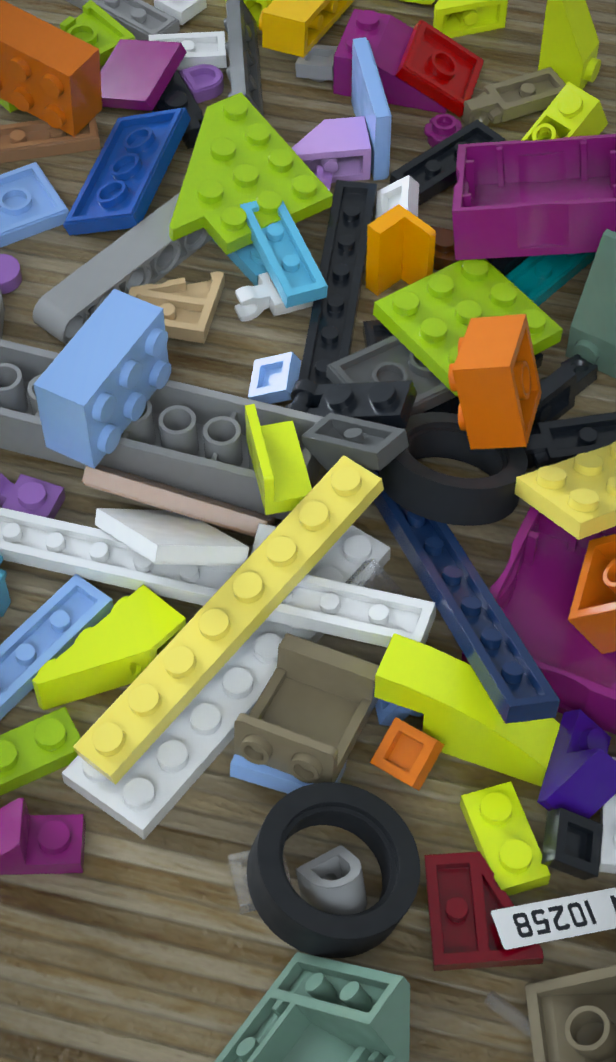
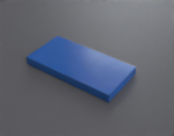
M186 108L126 116L117 119L64 221L63 226L69 236L129 229L144 219L191 120Z

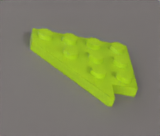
M240 92L206 108L169 225V237L172 241H175L204 228L223 252L228 255L253 243L251 240L252 232L246 222L247 215L240 208V204L257 201L259 211L253 213L261 229L281 220L277 212L282 204V200L294 223L332 207L333 194Z

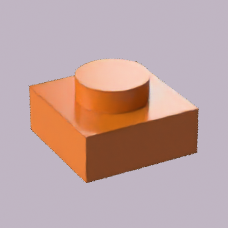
M395 717L370 763L420 791L445 744Z

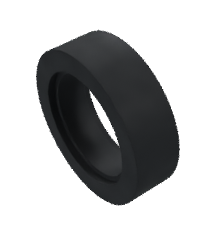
M428 412L410 415L406 428H402L406 429L409 446L379 472L384 491L392 500L406 510L436 522L476 526L500 521L516 509L520 498L514 494L516 477L526 474L528 458L523 447L471 450L467 432L461 431L459 428L458 414ZM430 457L454 459L481 469L489 477H454L434 471L418 462L417 459Z
M335 782L303 786L279 800L266 816L251 846L247 861V885L250 897L264 923L275 935L290 946L310 955L325 958L353 957L381 944L392 933L410 908L417 894L420 882L418 849L412 833L400 815L376 795L356 786ZM317 825L335 826L353 833L365 842L379 863L382 874V891L379 901L363 912L350 915L331 914L313 907L298 895L287 878L283 863L285 842L296 832Z

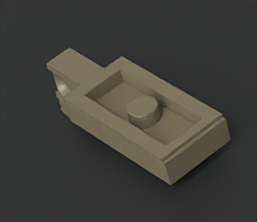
M551 67L487 85L484 87V92L476 96V98L464 101L465 106L462 120L466 125H469L478 119L487 126L490 121L493 124L505 122L547 109L566 84Z

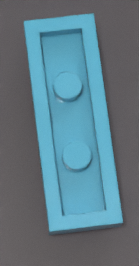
M283 200L277 212L281 220L262 229L253 213L259 211L257 201L240 204V208L247 215L246 222L252 232L251 240L285 307L289 308L327 298L328 285Z

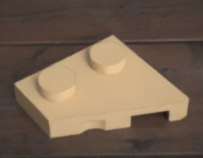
M216 271L210 273L211 280L186 285L185 278L183 277L167 280L162 284L134 286L130 288L128 294L163 308L165 331L168 332V338L205 344L225 286L224 272Z

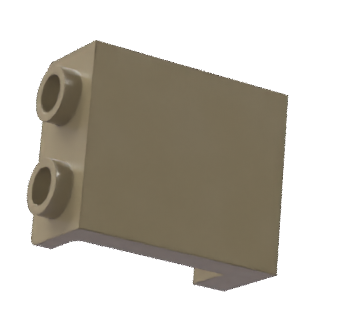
M286 633L278 646L276 670L249 715L240 713L234 723L233 753L244 757L254 764H264L293 775L305 783L335 782L378 701V698L374 697L375 675L379 665Z

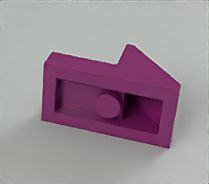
M17 798L0 808V875L83 873L86 831L84 814L30 815L25 798Z

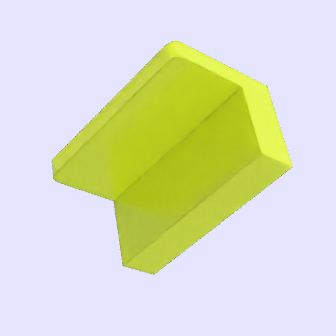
M255 404L245 405L246 440L265 515L292 511L312 490L294 422L292 420L260 426Z

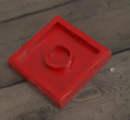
M420 19L413 29L395 76L458 117H461L464 112V101L472 98L484 60Z

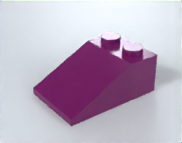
M354 9L334 54L333 94L351 97L353 39L366 37L373 52L388 104L443 114L447 112L446 108L395 76L413 28L392 15L377 13L373 10Z

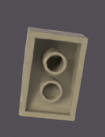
M616 965L525 985L534 1062H616Z

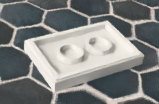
M97 508L95 525L99 529L157 565L241 566L248 559L249 547L201 520L168 510Z

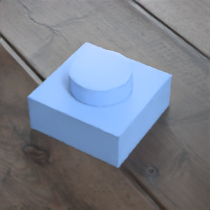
M293 352L255 360L248 398L268 404L292 400L290 395L295 382L299 380L301 360Z

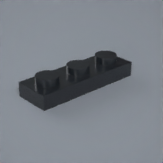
M477 119L390 173V184L408 175L419 183L418 206L457 182L456 162L458 144L499 142L506 139Z

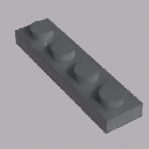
M227 0V18L223 21L228 34V42L225 43V49L230 59V66L226 69L231 83V92L228 93V97L242 92L264 117L257 22L243 0Z

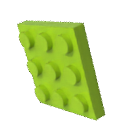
M486 259L459 260L375 301L373 315L450 391L448 380L449 365L456 361L459 338L465 336L471 318L526 314L534 355L559 343L563 329ZM452 392L456 397L458 396L457 392Z

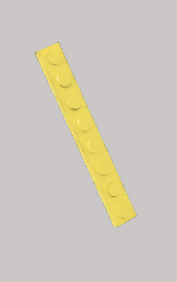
M343 455L73 746L78 756L116 785L384 490L382 478Z

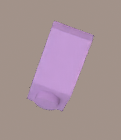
M365 116L325 119L292 147L293 151L313 173L317 165L323 166V171L331 172V183H336V180H370L371 144Z

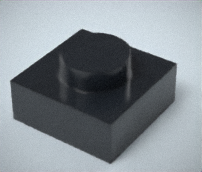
M561 807L548 811L541 864L582 880L598 877L603 824Z

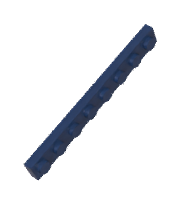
M375 470L373 474L379 477L380 470ZM383 490L373 502L430 598L435 602L436 608L505 724L555 718L560 699L446 523L429 520L406 510L392 500Z

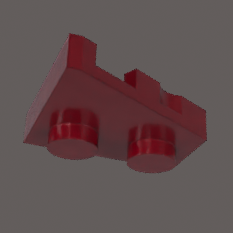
M480 851L424 855L434 971L543 964V949L539 944L509 950L503 948L491 916V911L513 907L514 904L507 893L498 886L494 879L493 871Z

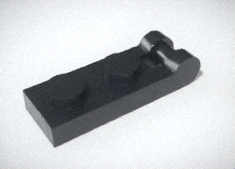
M300 379L295 382L290 395L293 402L286 405V408L322 417L329 413H335L397 428H406L417 391L412 380L317 385L311 380Z

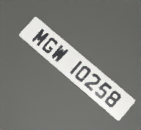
M616 887L492 910L491 916L503 948L509 950L616 929Z

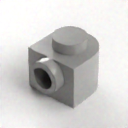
M339 845L296 868L301 898L313 907L337 915L356 914L365 910L367 895L361 862L343 845Z

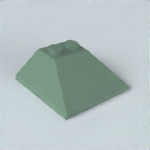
M297 952L214 1062H409L410 983L401 975Z

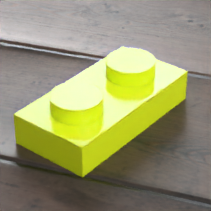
M512 782L461 795L460 807L477 850L480 851L493 871L494 879L500 889L506 892L508 896L548 885L551 874L548 867L541 864L542 853Z

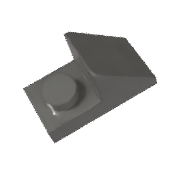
M329 413L301 435L303 445L327 471L344 455L374 473L375 470H381L389 465L395 457L409 446L406 429L335 413Z

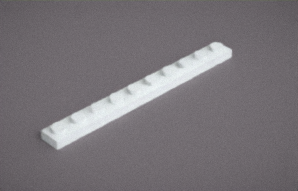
M0 507V556H3L5 561L71 576L77 574L84 579L137 590L144 584L156 595L202 606L209 601L240 567L223 565H157L101 529ZM306 575L266 620L387 648L394 633L426 644L436 617L435 602Z

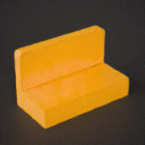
M400 204L368 224L365 287L378 296L401 279L410 285L432 274L436 231Z

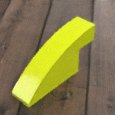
M394 633L375 675L374 697L424 714L422 732L445 744L441 751L442 753L542 787L560 724L554 718L505 724L471 665L433 647Z

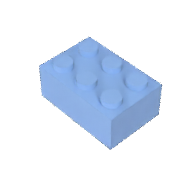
M113 289L37 379L33 386L47 448L94 469L106 454H111L116 449L121 434L131 421H137L141 417L146 402L157 389H162L166 385L170 377L171 364L168 360L167 350L168 332L165 331L163 308Z

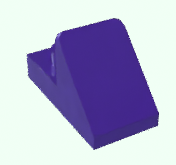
M581 709L563 713L537 802L548 811L561 807L589 819L616 794V761L607 753L611 737Z

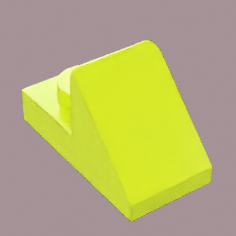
M438 0L434 5L433 27L450 38L505 28L508 0Z

